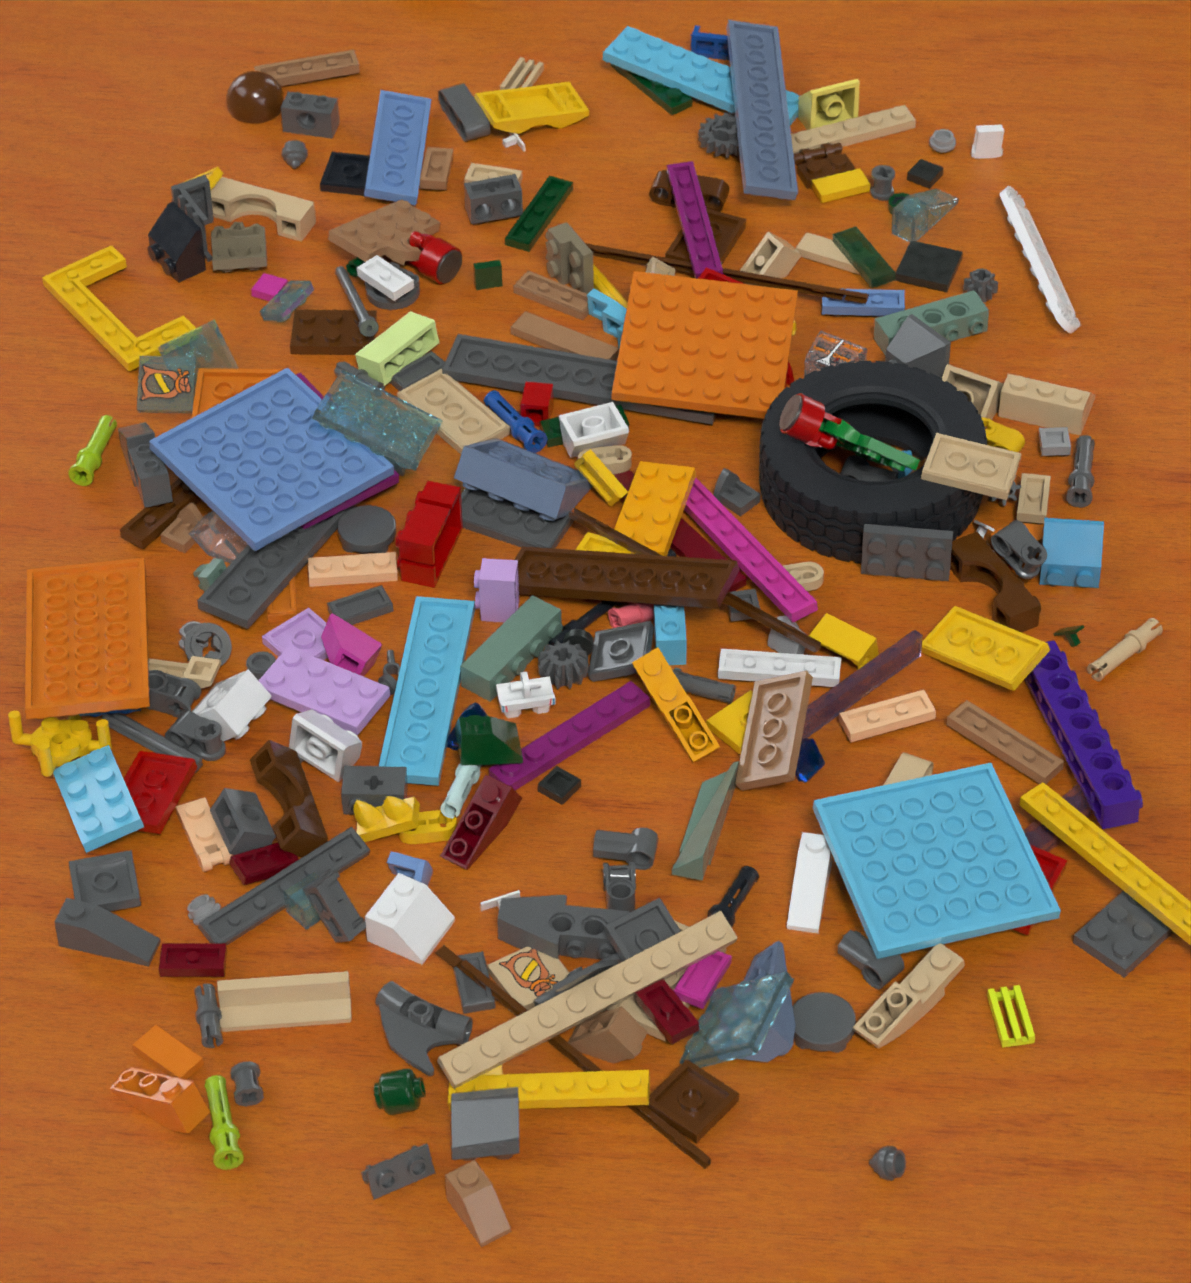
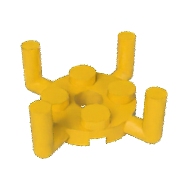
M11 711L8 713L12 742L16 745L31 746L32 754L38 757L41 773L45 777H50L56 767L71 762L72 759L79 756H85L107 745L112 749L109 722L106 719H100L96 722L98 740H92L89 724L85 720H81L82 716L80 715L69 716L67 720H59L55 717L46 718L33 734L23 733L20 712Z

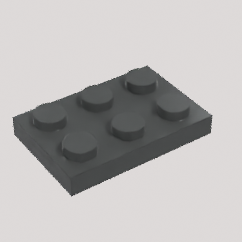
M864 524L861 574L949 581L953 531Z
M1123 891L1074 935L1073 943L1125 978L1174 932Z

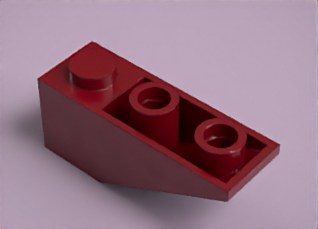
M485 775L440 857L468 870L508 825L522 797L511 786Z

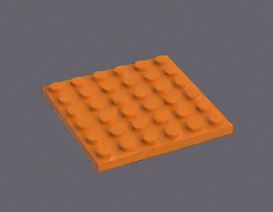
M633 271L611 400L764 419L774 399L778 398V395L785 388L798 291Z

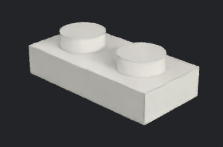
M378 255L357 267L358 277L393 301L414 289V280Z

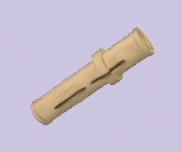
M1149 618L1137 630H1131L1126 633L1124 640L1087 666L1089 674L1099 669L1091 677L1096 681H1101L1134 653H1140L1145 650L1147 643L1163 633L1161 625L1151 630L1159 621L1155 618Z

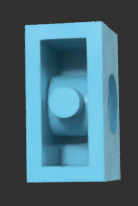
M654 604L655 649L657 647L660 649L669 665H686L687 638L684 606Z

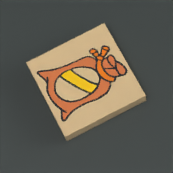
M529 946L487 965L488 973L495 983L527 1010L536 1007L534 999L552 989L554 984L565 979L569 974L559 959L548 956Z

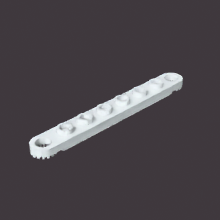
M1007 186L1000 192V197L1009 215L1007 220L1016 230L1014 235L1024 248L1022 250L1023 255L1030 261V271L1039 281L1038 288L1047 299L1045 303L1047 308L1053 313L1060 326L1072 334L1081 325L1078 321L1079 319L1075 317L1076 312L1029 210L1024 207L1026 205L1023 201L1024 199L1021 198L1020 194L1017 196L1018 192L1014 188Z

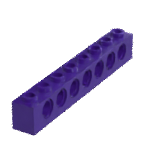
M1055 640L1046 642L1049 645L1050 651L1024 679L1101 828L1107 829L1138 822L1139 809L1143 807L1140 791L1134 789L1128 769H1124L1121 765L1119 752L1117 749L1112 748L1107 730L1102 729L1100 726L1097 711L1091 709L1086 691L1084 689L1081 690L1079 687L1076 672L1070 670L1065 652L1060 651Z

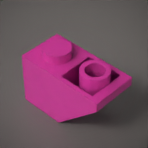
M333 613L329 616L321 636L330 663L361 676H364L373 667L383 645Z

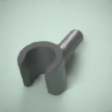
M388 650V663L383 667V675L388 673L399 676L400 665L395 663L394 651Z

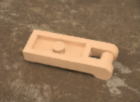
M206 798L176 806L178 819L202 871L212 870L214 865L220 863L228 865L230 857L233 855L229 854L210 812Z

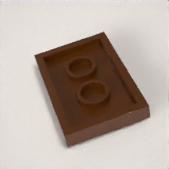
M706 208L722 265L745 230L746 219ZM681 229L667 250L666 258L691 262Z
M295 310L290 351L291 354L355 355L373 341L375 335L366 337L361 334L358 328L360 321L354 310ZM367 310L369 316L377 321V310Z

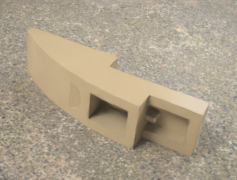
M941 943L935 945L900 984L895 981L853 1026L854 1031L877 1048L890 1043L910 1029L945 995L944 988L965 966L964 959Z

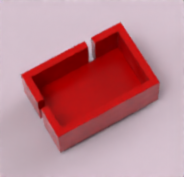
M427 480L423 490L418 491L413 511H408L405 527L403 530H399L396 536L395 545L399 548L397 568L401 570V581L435 588L463 530L461 487Z

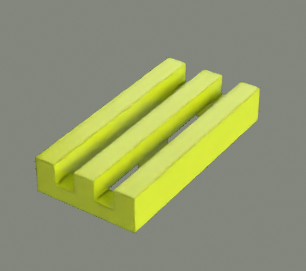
M1020 985L1013 986V990L1001 987L1000 992H995L994 988L988 989L987 998L1002 1048L1035 1043L1034 1030ZM1011 999H1014L1017 1007V1011L1025 1036L1023 1037L1019 1029V1025L1017 1022V1018L1014 1012ZM1003 1000L1014 1038L1008 1037L998 1001Z

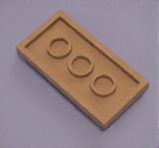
M808 671L755 681L735 782L741 790L794 781L813 680Z

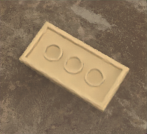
M442 369L397 392L399 402L460 454H462L463 447L466 445L495 438L502 439L510 434L509 425L451 376L442 374Z

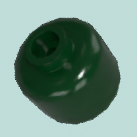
M411 1069L383 1073L378 1083L374 1084L377 1106L379 1109H384L389 1115L417 1110L421 1098L426 1096L422 1077L417 1078Z

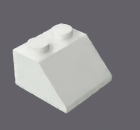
M613 402L559 415L563 445L570 458L578 457L581 451L589 448L623 445L629 434V429Z
M248 669L216 683L192 712L198 716L218 722L222 727V735L220 736L222 741L233 737L237 740L249 730L248 723L251 720L257 719L265 712L266 707L264 705L272 696Z
M313 709L296 714L292 719L289 748L297 751L300 758L337 782H340L343 778L344 766H353L360 758L363 741L359 740L358 736L353 732L345 731L334 724L327 715H320Z
M400 873L396 875L365 916L368 942L423 965L455 922V916L426 884Z

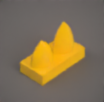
M387 796L382 806L374 807L364 801L356 800L353 808L357 821L356 832L364 842L418 828L420 803L415 797L402 800L397 797Z

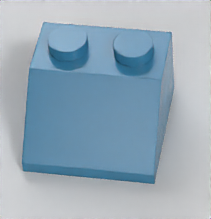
M1044 518L1042 546L1047 551V559L1040 566V585L1099 588L1104 521Z

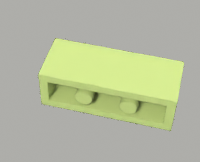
M410 311L355 354L358 369L366 370L370 377L382 382L383 386L392 381V376L404 366L419 359L440 343L435 320Z

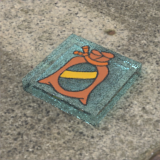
M140 356L137 411L143 413H192L195 396L196 357Z

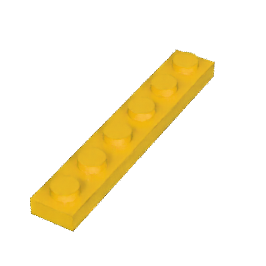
M649 1070L480 1075L456 1089H453L449 1082L448 1107L449 1111H451V1094L511 1087H518L519 1109L649 1105L650 1074Z

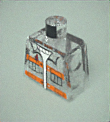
M820 331L806 355L804 375L815 370L818 372L821 368L831 365L835 367L840 363L866 361L867 348Z

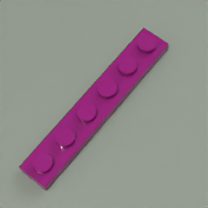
M693 161L667 165V174L695 278H698L706 267L723 274Z
M630 681L521 749L523 763L496 764L489 768V776L517 790L650 707V697Z

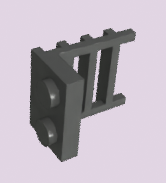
M203 175L172 186L171 193L172 201L201 228L204 256L206 261L210 262L212 261V255L207 249L205 225L213 223L214 218L210 183L208 178Z

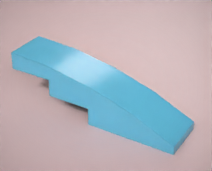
M594 288L587 294L589 315L603 321V331L618 338V348L620 349L627 309Z

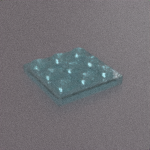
M787 971L773 975L768 974L751 981H743L740 984L720 987L715 990L710 997V1003L705 1013L698 1020L699 1031L694 1033L692 1038L686 1043V1050L679 1063L682 1064L688 1059L701 1068L758 1054L794 979Z

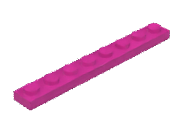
M695 478L684 508L692 519L732 560L738 562V566L792 623L817 611V601L715 496Z

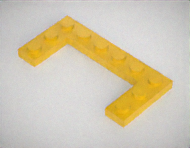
M112 245L42 277L43 286L129 372L199 338L198 329L184 315L136 337L86 288V286L127 267L126 259Z

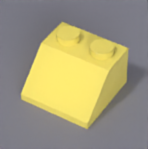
M854 79L811 90L799 96L798 118L806 130L858 117L860 81Z

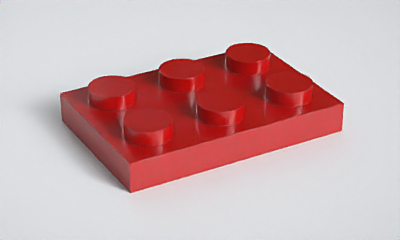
M139 750L124 776V781L144 825L143 828L137 831L161 834L198 768L195 759Z

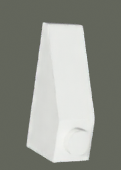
M802 832L787 920V929L819 933L833 855L824 835Z

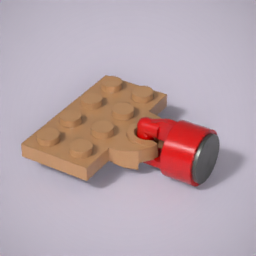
M402 199L329 230V241L365 262L376 255L379 257L386 255L401 265L408 261L418 267L421 274L438 284H445L451 281L457 275L462 264V252L459 248L442 238L432 236V234L439 232L440 222Z

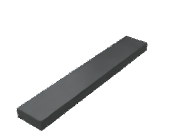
M350 827L199 923L198 928L210 943H226V945H229L304 897L306 894L303 888L328 869L337 870L340 874L368 856L370 849L353 827Z

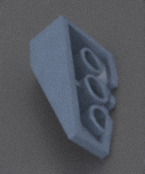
M777 941L757 954L750 965L742 983L746 990L740 999L734 1001L731 1007L735 1015L731 1023L727 1022L723 1025L720 1032L717 1054L721 1057L769 1062L778 1055L783 1056L787 1054L793 1047L796 1027L784 947L780 941Z

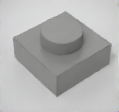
M1067 427L1039 428L1038 438L1042 456L1070 455L1071 444Z

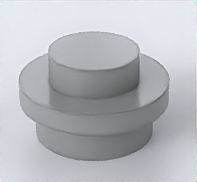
M939 129L930 138V146L937 152L946 153L955 148L956 139L951 131Z

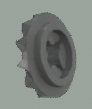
M214 623L195 625L189 630L184 641L183 650L187 655L188 661H190L192 656L203 657V647L199 645V642L205 643L211 636V647L215 649V652L209 651L204 658L219 659L222 666L228 660L232 650L231 640L227 632Z

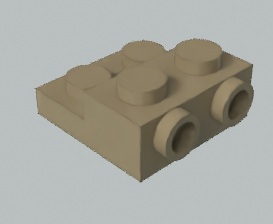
M567 222L549 228L545 236L548 240L546 241L548 251L546 266L548 273L551 277H555L559 283L563 285L570 283L574 289L588 294L594 289L593 252Z

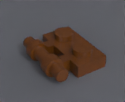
M824 143L819 148L811 150L804 148L800 149L799 153L793 154L794 163H802L797 165V174L807 189L811 188V180L856 169L846 153L835 155L842 153L841 143Z

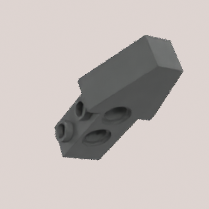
M146 422L118 428L121 448L133 484L138 489L144 507L172 502L169 474L165 463L149 449V441L155 438L154 431Z
M567 895L501 899L498 913V939L519 949L527 946L555 959H560V955L574 958L604 959L614 953L617 954L603 931L605 925L628 914L629 911L567 905Z

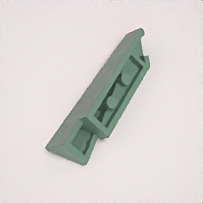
M738 761L734 762L728 771L702 782L680 848V856L672 869V875L703 881L707 866L711 864L736 787Z

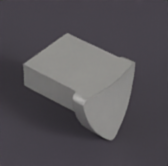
M787 616L777 617V619L803 632L799 629L797 623H792ZM771 629L767 644L771 649H775L779 653L804 654L806 647Z

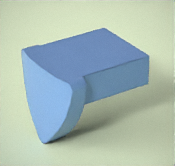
M393 851L390 852L387 864L392 874L397 875L400 873L428 886L433 874V869L428 861Z

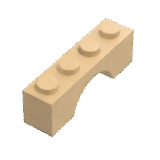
M221 177L213 189L210 190L213 217L231 222L246 215L266 216L277 224L279 236L301 242L316 223L315 205L312 201Z

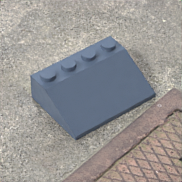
M498 438L464 446L454 479L463 482L462 486L476 491L482 489L487 491L488 496L500 501L507 499L514 502V507L524 511L532 509L539 512V517L549 521L565 517L593 487L579 470Z

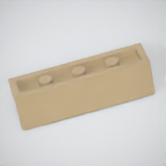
M349 971L217 981L219 1005L222 1012V1019H220L222 1032L350 1023L352 1021Z

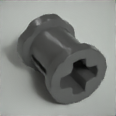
M879 165L871 171L874 183L870 193L873 198L885 201L889 200L894 194L892 180L895 178V170L887 165Z
M241 1062L233 1066L230 1075L236 1086V1091L234 1092L235 1102L240 1106L260 1103L264 1099V1095L258 1081L260 1076L259 1065L254 1062Z

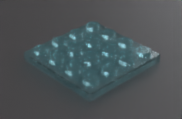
M343 369L316 408L312 417L322 427L330 430L334 429L344 434V437L349 441L359 442L369 447L373 453L380 456L385 455L395 460L400 467L405 469L411 468L414 471L418 468L443 423V420Z

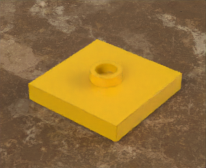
M752 690L706 720L710 731L740 755L753 694Z

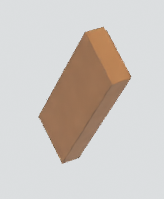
M527 271L513 286L515 294L580 320H584L589 314L586 293L531 271Z

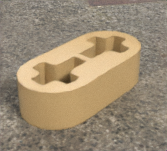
M613 445L589 448L612 474L626 472L632 466V452L626 446ZM589 449L581 451L578 455V459Z

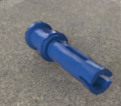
M496 390L490 391L485 396V404L510 426L511 435L515 440L521 441L526 450L537 453L545 447L547 435L543 431L537 430L530 418L522 417Z

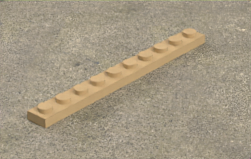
M719 911L441 1055L437 1061L453 1089H456L636 995L637 991L661 979H666L735 943L738 937L722 911Z

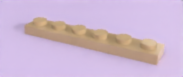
M903 105L791 134L793 154L799 153V150L809 148L810 150L819 148L824 143H841L842 147L910 130L915 128L916 119L908 108Z

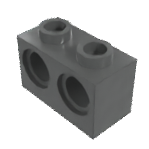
M516 174L464 183L465 209L471 224L522 215V189Z

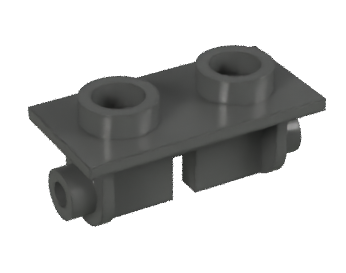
M426 1143L420 1147L414 1145L412 1149L396 1155L392 1159L373 1166H366V1170L361 1172V1176L365 1184H369L374 1200L435 1173L428 1144Z

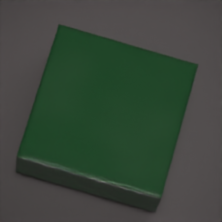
M500 260L473 264L476 290L503 286Z

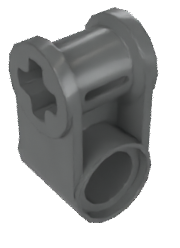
M1014 520L991 537V543L995 551L1007 561L1017 575L1024 579H1032L1037 576L1040 566L1047 559V551L1022 522Z
M150 670V707L146 708L179 718L184 711H191L190 706L194 700L200 697L202 691L200 686L191 679L170 675L160 670Z
M184 711L165 733L166 738L199 755L206 761L218 760L226 753V745L220 737L222 735L221 725L216 721L198 716L191 711Z
M635 861L630 862L629 865L614 866L603 863L604 891H606L607 909L629 911V913L636 910Z

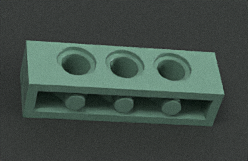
M975 290L875 318L874 340L886 356V348L906 318L913 314L951 342L986 332L988 329L989 309Z

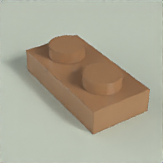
M427 147L420 177V188L432 190L447 189L454 158L453 149Z

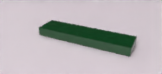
M549 176L505 237V245L530 252L572 192L573 182Z

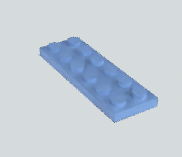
M385 90L380 91L364 196L395 202L402 199L411 205H416L431 106L430 98Z

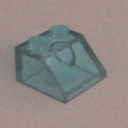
M215 319L157 347L168 370L178 373L177 368H181L182 373L185 370L190 372L189 375L185 376L189 378L191 385L190 393L196 389L198 368L239 369Z

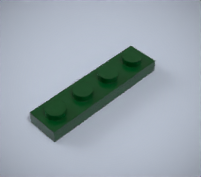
M611 64L615 70L671 116L692 107V98L682 93L680 89L669 88L661 83Z

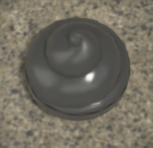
M288 141L282 149V158L293 169L305 162L308 156V150L301 141Z
M883 1146L869 1160V1164L882 1179L894 1180L896 1177H901L904 1174L906 1158L902 1150H897L894 1146Z

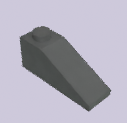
M66 898L54 921L60 947L148 967L161 943L160 938L99 905Z

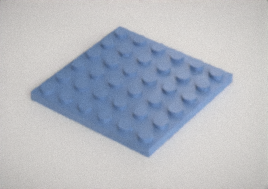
M288 367L149 441V449L254 551L394 474V466Z

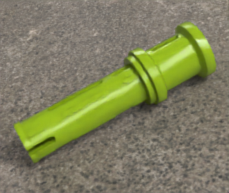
M101 416L86 448L78 452L76 464L70 467L68 472L69 478L77 485H90L94 479V471L101 466V454L117 427L115 419L109 426L113 418L112 416Z
M215 1075L205 1081L213 1125L209 1137L210 1142L215 1146L214 1165L219 1169L229 1170L241 1165L244 1156L243 1151L238 1147L239 1129L232 1123L226 1079Z

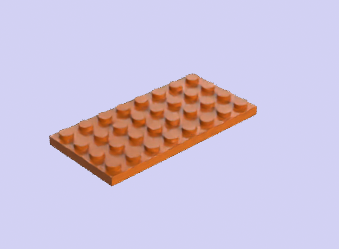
M144 558L27 569L26 719H46L55 716H76L85 713H106L114 710H136L150 707L146 567Z

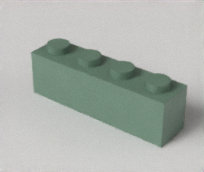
M532 595L460 666L461 687L491 702L497 696L496 684L509 683L517 675H520V672H524L526 666L535 657L540 656V652H543L548 642L562 632L561 609Z

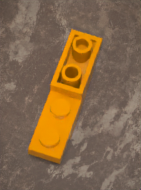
M658 647L632 662L649 695L693 763L720 748L701 714L683 689Z

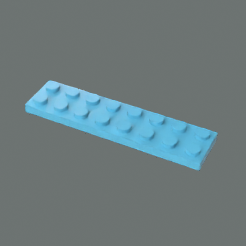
M629 26L603 52V61L661 83L669 88L680 89L684 94L728 112L735 113L731 69L727 65L720 64L705 56L698 55ZM786 90L789 122L791 125L798 117L800 95Z
M416 596L379 761V766L407 767L408 783L439 786L461 681L460 666L465 661L475 612V601Z

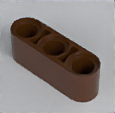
M667 170L659 171L653 181L649 196L656 204L676 207ZM697 175L705 207L721 212L730 191L729 185L722 179Z

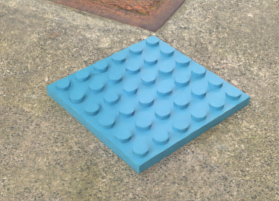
M992 763L822 798L813 802V811L877 959L933 947L940 943L947 944L1058 919L1061 910Z

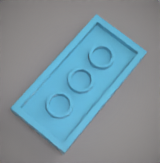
M109 745L94 750L76 760L67 762L54 770V777L86 853L144 827Z

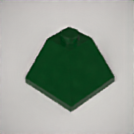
M472 715L458 718L455 725V734L461 766L523 763L516 723L491 716Z

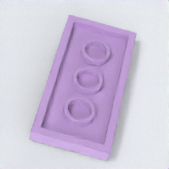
M289 646L259 679V682L271 694V700L300 712L313 709L320 715H327L334 724L356 735L363 730L390 697V688L388 686Z

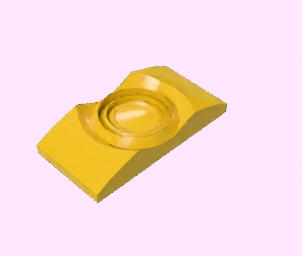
M570 82L475 93V100L492 126L506 132L521 134L532 127H542L545 125L561 129L589 116V109Z

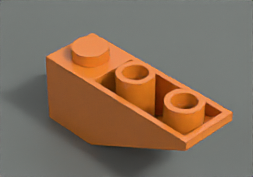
M131 1067L119 1076V1080L109 1088L113 1094L165 1128L189 1134L210 1113L194 1082Z

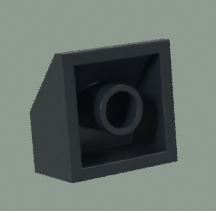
M173 201L168 203L148 233L149 246L147 250L151 259L157 261L167 275H171L180 283L206 271L202 231Z

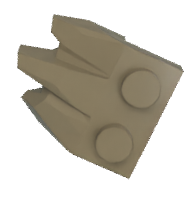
M234 221L230 228L215 226L211 232L213 270L231 272L238 268L258 270L267 266L265 227L259 224L245 227L243 222Z

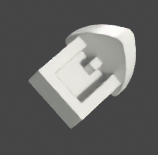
M976 126L971 156L978 159L1001 157L1003 154V126Z

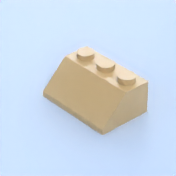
M1008 374L1000 394L999 417L1046 428L1067 427L1068 433L1081 435L1094 403L1095 395L1091 392Z

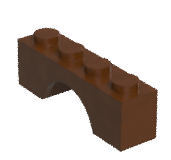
M978 532L952 541L950 570L959 581L982 583L992 588L998 594L994 598L992 620L1019 632H1025L1037 627L1041 612V604L1038 598L1031 595L1025 588L1023 581L1016 577L1009 569L1007 562L995 553L990 542L985 541Z
M268 740L250 759L257 782L275 796L284 811V816L273 826L280 848L304 857L325 844L329 839L297 751Z

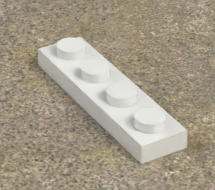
M721 649L718 679L759 681L808 671L813 677L812 686L839 687L841 657Z

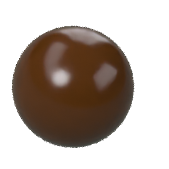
M248 71L236 77L230 84L226 96L230 115L240 122L249 124L264 123L276 118L281 113V106L284 101L282 88L276 79L261 71Z

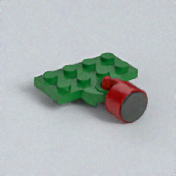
M802 393L792 396L782 411L779 422L781 432L809 446L824 447L826 449H832L837 446L854 452L855 455L863 457L868 461H873L880 465L883 464L904 472L905 468L916 471L920 459L877 439L860 434L849 425L850 423L826 413L823 403Z

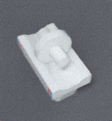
M526 671L520 672V681L496 684L501 712H504L507 718L518 717L522 709L532 708L533 712L537 714L549 712L550 705L556 704L550 676L529 679Z

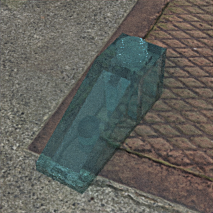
M939 189L908 195L893 208L892 234L908 242L911 240L918 241L958 204L959 199Z

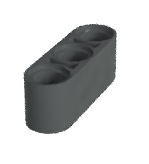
M464 83L438 91L442 110L464 142L490 135L491 130L488 118Z

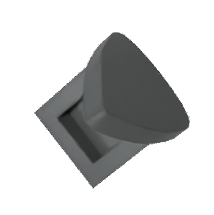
M726 468L722 470L715 486L714 496L722 505L741 517L760 503V493L740 481V478Z

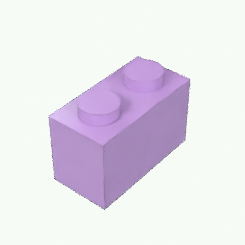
M482 558L481 569L475 570L474 588H479V591H476L475 608L480 609L481 621L504 623L519 609L518 560Z

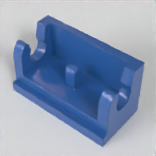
M695 25L691 35V52L706 58L730 60L727 35L700 32L701 26Z

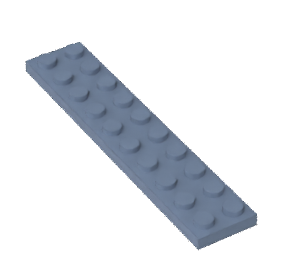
M728 20L726 31L743 191L746 194L796 200L798 188L778 27Z

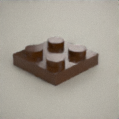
M686 1059L649 1096V1105L646 1106L671 1127L695 1143H698L739 1102V1093Z

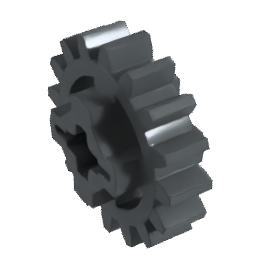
M724 113L723 116L714 114V119L707 117L706 123H701L699 129L701 148L706 147L707 153L714 151L717 157L720 154H725L726 158H729L732 154L739 156L735 114L732 117L728 113Z

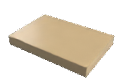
M936 433L922 470L921 479L1007 500L1022 454Z

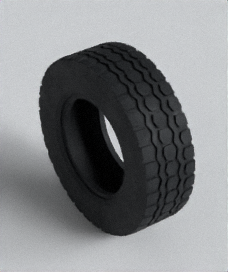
M871 361L840 363L835 367L834 365L821 368L818 372L815 370L804 375L803 379L799 378L791 383L790 387H786L770 405L765 415L760 435L759 484L761 496L767 512L772 520H775L776 525L783 532H787V536L797 543L800 541L802 546L812 551L816 550L818 554L830 558L831 556L836 557L837 560L847 562L852 560L855 563H862L864 524L953 531L952 541H954L957 536H960L968 528V525L975 518L983 494L922 480L921 475L924 465L912 474L889 481L874 482L853 479L834 471L821 460L824 455L837 448V446L832 449L809 446L783 434L779 425L786 403L792 396L802 393L823 403L826 413L850 423L849 425L860 434L911 450L921 461L929 454L936 433L987 445L984 423L974 404L969 402V398L963 392L957 391V387L948 381L944 382L941 377L933 373L928 374L925 370L916 367L910 368L908 365L900 363L890 364V362L876 361V363Z

